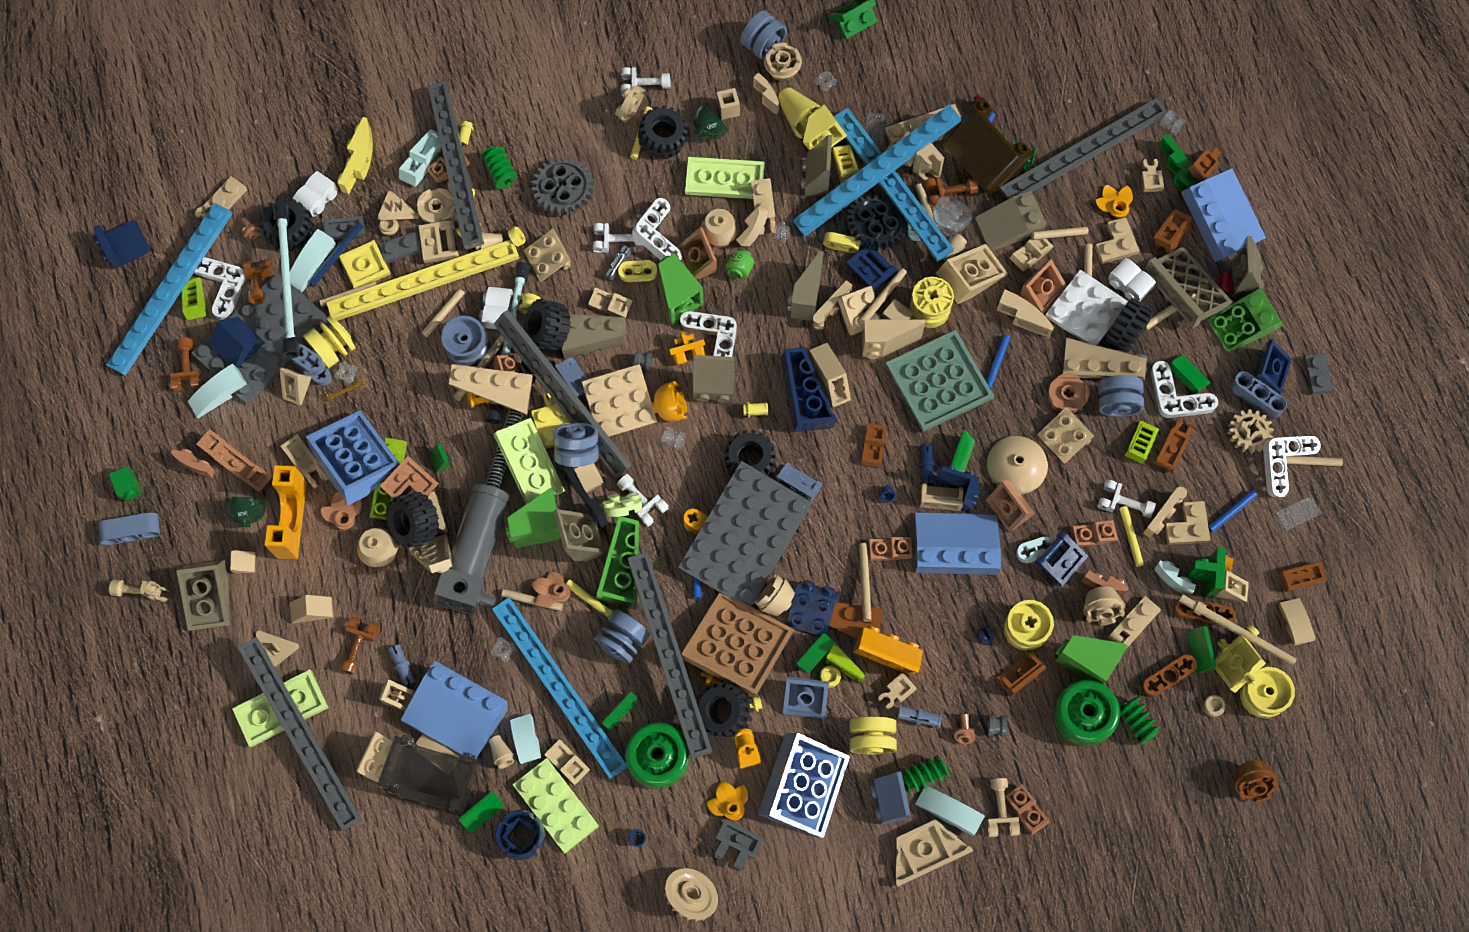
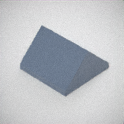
M787 677L783 714L825 719L829 682Z

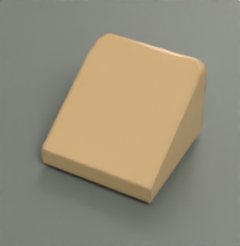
M232 550L230 570L234 574L255 573L256 553Z

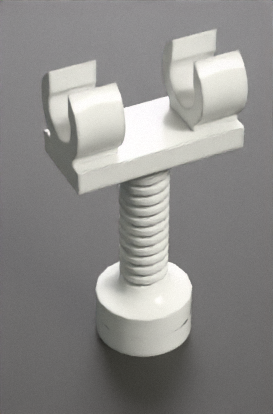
M636 67L621 69L623 80L632 79V85H621L622 96L628 88L632 89L636 85L654 84L661 85L662 89H670V73H662V76L659 78H637Z
M608 223L594 224V234L604 235V242L594 241L593 252L609 253V242L633 241L636 246H644L634 238L633 234H610Z
M626 474L618 481L617 486L622 491L627 490L629 493L639 494L643 508L637 513V516L649 527L654 521L647 512L656 506L664 513L669 509V506L659 495L649 502L633 485L634 480L631 476Z
M1106 480L1103 489L1114 493L1112 502L1108 499L1100 498L1097 506L1099 509L1112 513L1116 503H1121L1125 506L1133 507V509L1141 510L1144 517H1152L1156 503L1147 501L1142 504L1119 495L1122 484Z

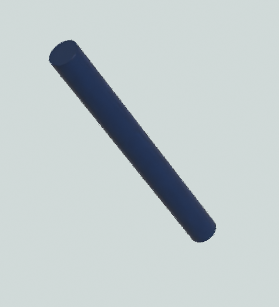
M360 222L354 225L308 282L316 286L364 227Z

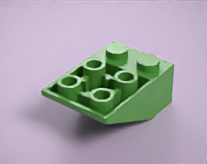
M1260 288L1207 319L1227 353L1260 339L1283 326L1276 311Z

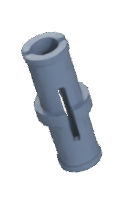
M395 645L397 654H395L393 647L388 649V653L394 662V670L398 672L403 686L409 688L407 679H409L411 686L416 684V680L409 668L411 666L409 661H406L401 645Z
M900 705L897 719L916 722V725L919 726L920 724L939 728L942 715L925 712L922 708L916 710Z

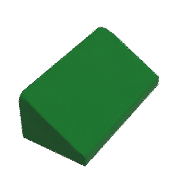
M1184 355L1179 356L1169 365L1171 371L1195 395L1211 383Z
M965 430L962 431L950 464L956 471L963 473L975 444L974 439Z
M1204 626L1188 632L1187 638L1191 656L1197 662L1195 672L1212 671L1216 667L1208 627Z
M822 633L796 662V669L809 673L832 648L835 642L825 633Z
M490 791L459 817L458 820L470 833H473L497 813L504 804L493 791Z

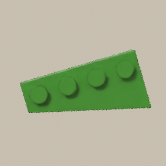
M623 516L618 517L596 596L598 600L635 610L638 604L637 588L628 558L638 555L639 521Z

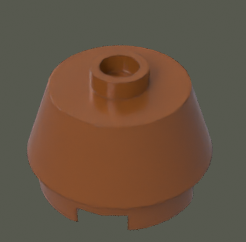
M1251 760L1238 767L1235 790L1244 801L1247 798L1253 799L1254 803L1264 802L1271 799V793L1279 789L1278 776L1265 762Z

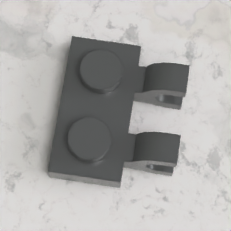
M725 819L715 839L721 843L714 857L722 861L728 847H731L740 852L734 863V868L742 871L748 857L755 859L764 838Z

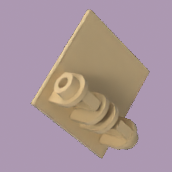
M551 229L523 250L540 282L560 268L564 270L570 268V258L554 229Z
M1067 407L1037 434L1064 464L1084 445H1088L1094 437Z
M375 731L356 772L364 775L363 777L381 784L396 755L399 744Z

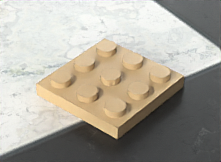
M640 364L582 381L592 416L608 436L657 422Z

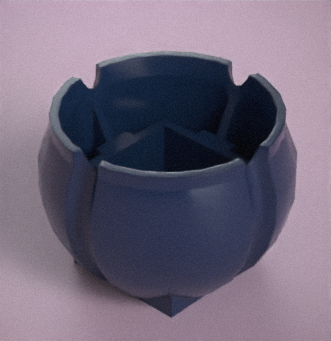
M527 810L511 811L503 816V822L497 824L495 830L496 845L502 853L506 852V857L513 860H526L535 856L537 848L543 846L545 840L544 826L538 817H533L534 814ZM521 822L535 833L522 850L508 840Z

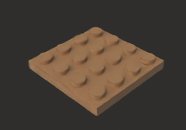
M719 593L681 656L683 660L728 684L738 687L755 698L794 629L739 600L731 599Z

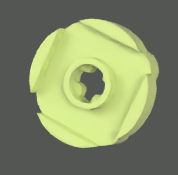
M631 493L620 497L619 494L607 496L608 500L601 504L602 510L609 517L629 515L630 510L634 509L636 513L642 509V501L638 493Z

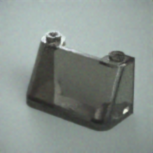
M395 736L377 786L382 793L390 797L452 815L462 816L467 808L478 760L475 759L476 756L470 753L463 752V755L455 757L420 747L414 742V738L410 736Z

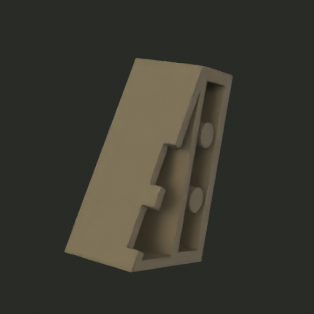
M570 314V331L562 347L564 359H568L570 356L578 354L585 355L591 351L625 345L627 330L625 317Z

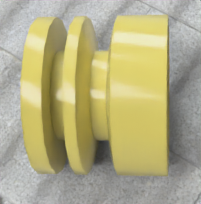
M926 277L920 280L914 287L909 310L913 312V320H925L924 327L935 328L944 324L949 317L954 299L953 289L949 283L941 278Z
M331 316L326 318L330 325L329 328L323 322L319 323L323 331L321 334L312 328L302 336L312 351L322 358L328 369L339 361L335 352L339 351L344 356L348 355L343 346H346L351 352L356 349L351 336L345 328Z

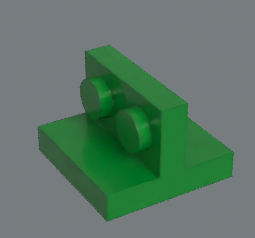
M853 0L828 14L831 21L837 22L844 39H848L878 22L872 9L876 5L875 0Z
M1217 547L1207 559L1196 560L1186 570V578L1206 582L1205 598L1214 599L1224 589L1226 548Z

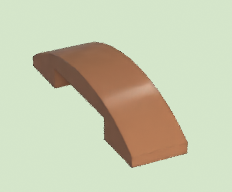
M211 429L196 444L258 493L273 478L235 450Z

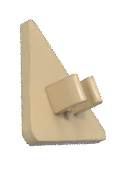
M388 191L378 215L379 220L419 218V214L407 205L403 199Z
M262 631L256 632V637L259 638L275 667L299 648L297 643Z

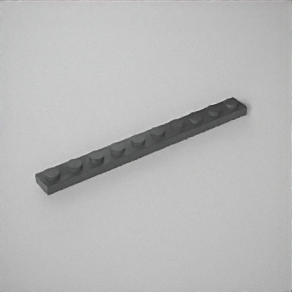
M445 80L429 85L428 89L462 241L467 250L484 245V239L451 95Z
M1156 98L1001 186L999 191L1006 200L1029 191L1033 193L1167 116L1168 111Z
M509 310L503 312L495 321V327L572 423H586L597 428L599 458L616 479L622 477L632 465Z
M648 552L628 558L631 573L691 759L710 754L712 749Z
M255 637L239 646L238 649L341 830L344 832L362 821L360 814L259 638Z

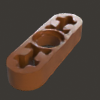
M1179 600L1174 604V613L1179 618L1221 626L1209 618L1199 616L1196 613L1192 615L1193 610H1187L1185 613L1182 612V608H1179L1182 603ZM1200 601L1213 612L1216 609V613L1219 615L1227 612V616L1230 617L1227 620L1235 621L1236 613L1233 608Z
M1183 655L1147 678L1142 683V692L1148 697H1156L1196 670L1197 662L1195 658L1191 655ZM1189 661L1191 664L1189 669L1184 668L1179 672L1177 668L1182 666L1184 662ZM1169 670L1174 673V681L1169 682L1165 680V671ZM1160 680L1161 684L1155 688V691L1148 690V682L1154 684Z

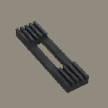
M560 465L561 469L558 468L560 475L564 481L566 478L569 480L590 511L587 512L592 521L595 523L597 520L601 527L608 524L604 511L595 499L591 500L579 483L573 467Z

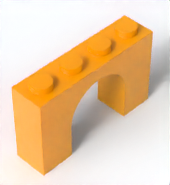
M274 466L272 486L279 493L281 514L278 526L267 525L265 546L277 559H298L307 481L295 466Z

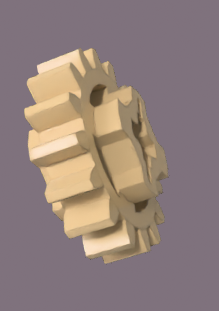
M1251 409L1246 414L1242 410L1232 418L1233 421L1228 425L1231 429L1227 433L1233 435L1230 442L1236 441L1235 448L1241 446L1242 452H1245L1246 449H1249L1250 454L1255 449L1261 452L1265 441L1273 439V436L1270 434L1274 429L1268 427L1272 422H1266L1264 420L1266 415L1259 416L1258 410L1255 414H1252Z

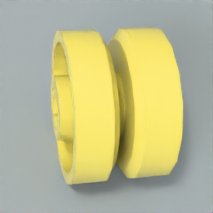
M1035 600L1021 601L1007 615L1004 622V634L1008 642L1015 648L1022 651H1033L1040 648L1051 635L1054 627L1053 616L1050 610L1041 602Z
M1273 667L1259 669L1253 675L1259 683L1258 686L1255 685L1256 688H1251L1247 682L1240 688V699L1244 708L1258 718L1268 719L1277 716L1292 704L1295 697V688L1291 678L1285 672Z
M860 717L849 721L850 733L856 735L850 739V752L878 755L897 751V740L890 736L896 733V720L885 717Z

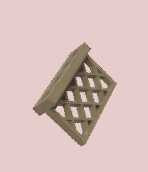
M1184 247L1159 259L1156 257L1150 259L1144 270L1155 280L1157 288L1192 328L1198 326L1200 321L1232 304L1229 297ZM1182 255L1186 262L1177 261L1176 256ZM1162 263L1172 265L1171 270L1165 269ZM1175 266L1185 268V273L1174 271ZM1188 269L1195 270L1198 276L1188 274ZM1173 276L1183 278V284L1178 283ZM1187 280L1196 281L1197 287L1186 285ZM1201 283L1208 284L1211 289H1202L1200 285ZM1186 290H1187V291H1191V292H1195V293H1196V297H1195V298L1190 297V296L1186 293ZM1199 293L1210 296L1209 301L1199 299ZM1213 297L1220 298L1224 303H1214ZM1198 304L1207 306L1208 311L1203 312Z

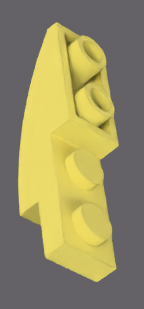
M365 117L356 125L355 134L347 143V150L351 157L346 161L344 172L338 177V185L341 191L346 194L350 193L356 179L364 181L371 163L373 149L372 133L368 120Z

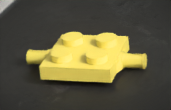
M547 393V396L546 394L543 395L546 406L531 411L536 430L545 449L556 446L553 441V431L555 428L572 423L557 403H553L549 393Z
M1242 635L1231 644H1228L1225 639H1220L1221 642L1218 641V646H1220L1222 652L1215 660V670L1235 693L1246 682L1251 688H1256L1255 685L1258 686L1259 683L1253 675L1266 664L1265 661Z

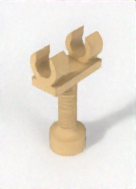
M114 579L109 585L111 596H122L124 593L142 594L153 601L159 600L161 602H165L168 599L160 597V594L163 591L170 592L153 581H142L141 586L125 585L123 580Z
M1007 778L991 779V789H994L997 794L996 800L999 817L998 819L987 820L989 837L998 836L997 824L1009 823L1011 836L1020 835L1019 817L1007 818L1004 790L1008 788Z

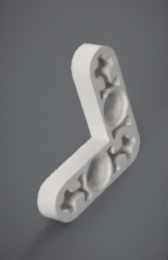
M658 198L634 226L632 234L636 240L660 260L665 256H671L673 253L681 260V251L655 230L670 211L668 201ZM661 206L662 210L658 213L656 210ZM647 216L653 217L655 223H651ZM653 240L658 241L661 244V248L656 247Z
M204 257L198 266L203 263L206 268H196L194 273L200 277L222 282L212 306V312L217 319L227 320L233 313L246 281L243 270L238 266ZM216 268H223V272L220 275L213 274ZM239 273L240 277H236L235 279L232 277V275H237ZM227 290H234L233 296L229 298L224 296ZM225 308V312L222 311L221 314L218 312V310Z
M687 311L681 315L680 323L685 331L717 335L714 356H721L722 354L725 357H732L737 331V323L733 318ZM688 318H692L690 325L686 324ZM698 319H700V327H697ZM706 320H711L714 322V326L712 328H705L703 323ZM717 322H720L719 330L717 329ZM728 323L731 324V328L725 330L724 326ZM722 341H728L730 347L722 349L719 344Z
M1158 361L1153 365L1151 378L1158 410L1163 417L1174 418L1207 414L1215 410L1218 405V399L1214 394L1204 393L1177 397L1169 364L1164 361ZM1158 367H1160L1161 370H1165L1162 374L1163 380H1160L1161 373L1156 372ZM1166 385L1169 387L1170 392L1163 394L1159 387ZM1206 399L1208 400V402H1212L1210 407H1208L1207 404L1202 403H1204ZM1183 402H1191L1193 404V409H1185L1183 406ZM1167 404L1169 407H1176L1171 412L1168 409H1164Z
M1315 436L1284 437L1265 441L1263 452L1266 486L1270 496L1283 497L1288 492L1286 456L1317 453L1320 449L1318 438ZM1290 441L1294 442L1295 444V450L1293 452H1291L1288 448V444ZM1307 443H1309V444L1312 445V448H1310V447H1305V448H1303V445H1302V444H1307ZM1275 462L1279 465L1278 473H1275L1272 469V465ZM1275 486H1280V490H1276Z

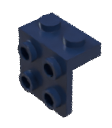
M131 220L107 233L100 224L93 227L96 234L93 238L99 247L102 246L104 250L101 252L106 262L110 261L116 269L150 252V247L135 220Z
M940 466L936 482L957 489L963 487V491H966L961 510L969 512L971 506L975 507L980 493V489L977 488L980 477H977L972 472L965 471L963 473L956 471L952 466Z
M809 580L800 581L795 589L787 625L819 636L822 633L827 634L834 606L840 592L835 591L834 588L829 586H817Z

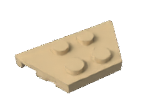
M936 819L896 838V886L899 887L973 852L970 846L959 840L955 834L944 828Z

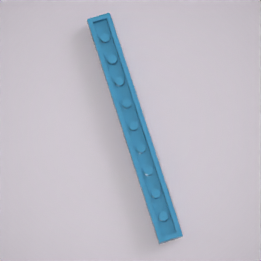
M950 104L796 217L793 222L806 237L914 157L916 152L934 142L961 122L960 116Z
M849 108L834 116L847 135L845 139L865 166L882 154ZM893 171L879 182L885 193L937 262L954 252L951 244L896 171Z
M216 203L212 205L107 363L108 367L126 376L233 214L230 210Z
M510 597L492 608L610 780L627 768L626 763Z

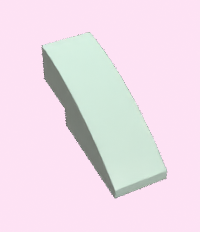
M430 129L410 150V157L399 168L400 180L416 187L428 172L426 168L435 162L442 150L438 132Z
M317 229L290 270V284L301 293L309 285L310 282L308 281L325 262L326 257L336 247L333 238Z
M231 364L207 381L188 400V403L196 417L200 418L232 398L231 394L247 385L238 368Z
M928 786L927 789H923L915 805L952 827L959 828L972 837L985 815Z

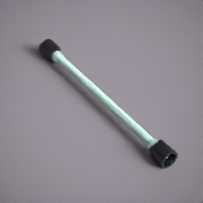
M276 204L273 206V215L279 227L286 335L283 339V356L293 359L300 355V351L293 330L286 229L290 213L288 205Z
M516 262L514 266L515 288L510 313L515 319L517 318L522 286L524 282H527L530 272V265L525 262ZM506 339L504 340L502 355H510L511 345ZM493 401L491 404H488L485 416L486 422L492 424L501 423L503 408H501L500 404Z

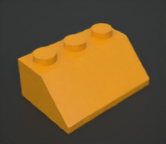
M873 626L861 629L853 653L910 676L919 672L923 650L918 649L919 645L909 641L907 643L898 641L899 637L893 634L883 635L879 633V629Z

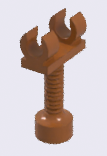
M940 177L925 180L927 191L935 190L936 188L938 191V195L929 197L931 208L945 206V194L969 191V194L978 193V183L973 178L967 179L965 184L942 187Z
M271 259L263 260V266L260 267L251 266V261L243 262L245 279H253V289L249 291L248 300L254 305H260L265 301V292L261 290V280L264 277L273 276V264H270Z
M179 338L176 340L177 349L181 350L182 372L170 374L171 389L181 391V380L190 379L193 389H199L202 387L201 374L198 370L190 371L189 350L193 349V340L191 338Z
M353 616L349 619L348 627H346L345 631L356 638L353 641L347 659L341 661L338 668L352 675L355 674L357 669L354 661L363 639L375 642L380 629L377 623L371 622L367 633L359 631L357 629L359 628L360 620Z

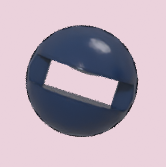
M890 485L880 487L879 497L882 502L889 503L895 499L896 493Z
M983 627L977 632L976 638L979 643L987 645L992 642L994 633L990 628ZM984 630L986 631L990 639L987 640L985 634L983 633Z
M640 829L632 830L629 833L628 841L632 846L640 847L646 842V834ZM640 833L641 835L635 843L632 842L636 834Z

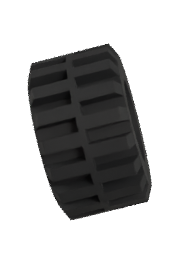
M656 106L653 108V111L649 109L642 116L638 131L639 145H643L642 150L644 152L648 151L649 156L655 155L656 159L660 157L667 159L668 156L672 158L683 148L688 126L685 123L684 116L680 117L681 113L678 110L674 112L672 107L667 109L666 106L661 108ZM665 128L671 132L672 136L667 138L659 137L654 133L653 129Z
M283 198L282 201L276 199L275 203L270 202L268 204L269 207H265L262 210L264 214L260 215L261 221L259 222L269 244L273 245L277 250L280 248L279 230L274 220L273 206L276 204H286L289 206V219L295 220L294 225L287 229L288 250L291 252L294 251V248H302V244L306 245L308 242L307 238L310 239L312 237L313 222L302 203H297L295 199L289 201L288 198Z
M1134 298L1130 299L1109 329L1106 341L1125 353L1129 352L1150 322L1154 310Z
M537 299L529 306L525 314L523 329L540 350L558 351L566 342L570 331L569 310L564 304Z
M744 430L742 435L739 432L735 434V439L731 437L729 445H726L725 467L730 476L735 473L741 463L738 456L746 450L757 451L762 456V460L751 467L768 477L769 474H772L773 467H775L776 454L774 445L770 443L768 436L764 438V433L762 432L756 434V430H751V433H747V430Z
M413 492L393 498L389 502V507L386 510L387 526L390 529L391 536L394 537L397 543L399 542L401 546L409 548L429 542L435 538V535L438 533L437 528H439V517L436 507L426 494Z
M728 683L709 685L710 688L702 690L704 695L698 696L697 699L700 702L697 703L705 730L709 732V735L734 737L738 730L748 728L747 721H752L753 717L750 716V712H754V708H750V704L753 702L752 699L747 698V693ZM723 698H727L731 703L732 713L730 718L723 723L718 718L717 706Z

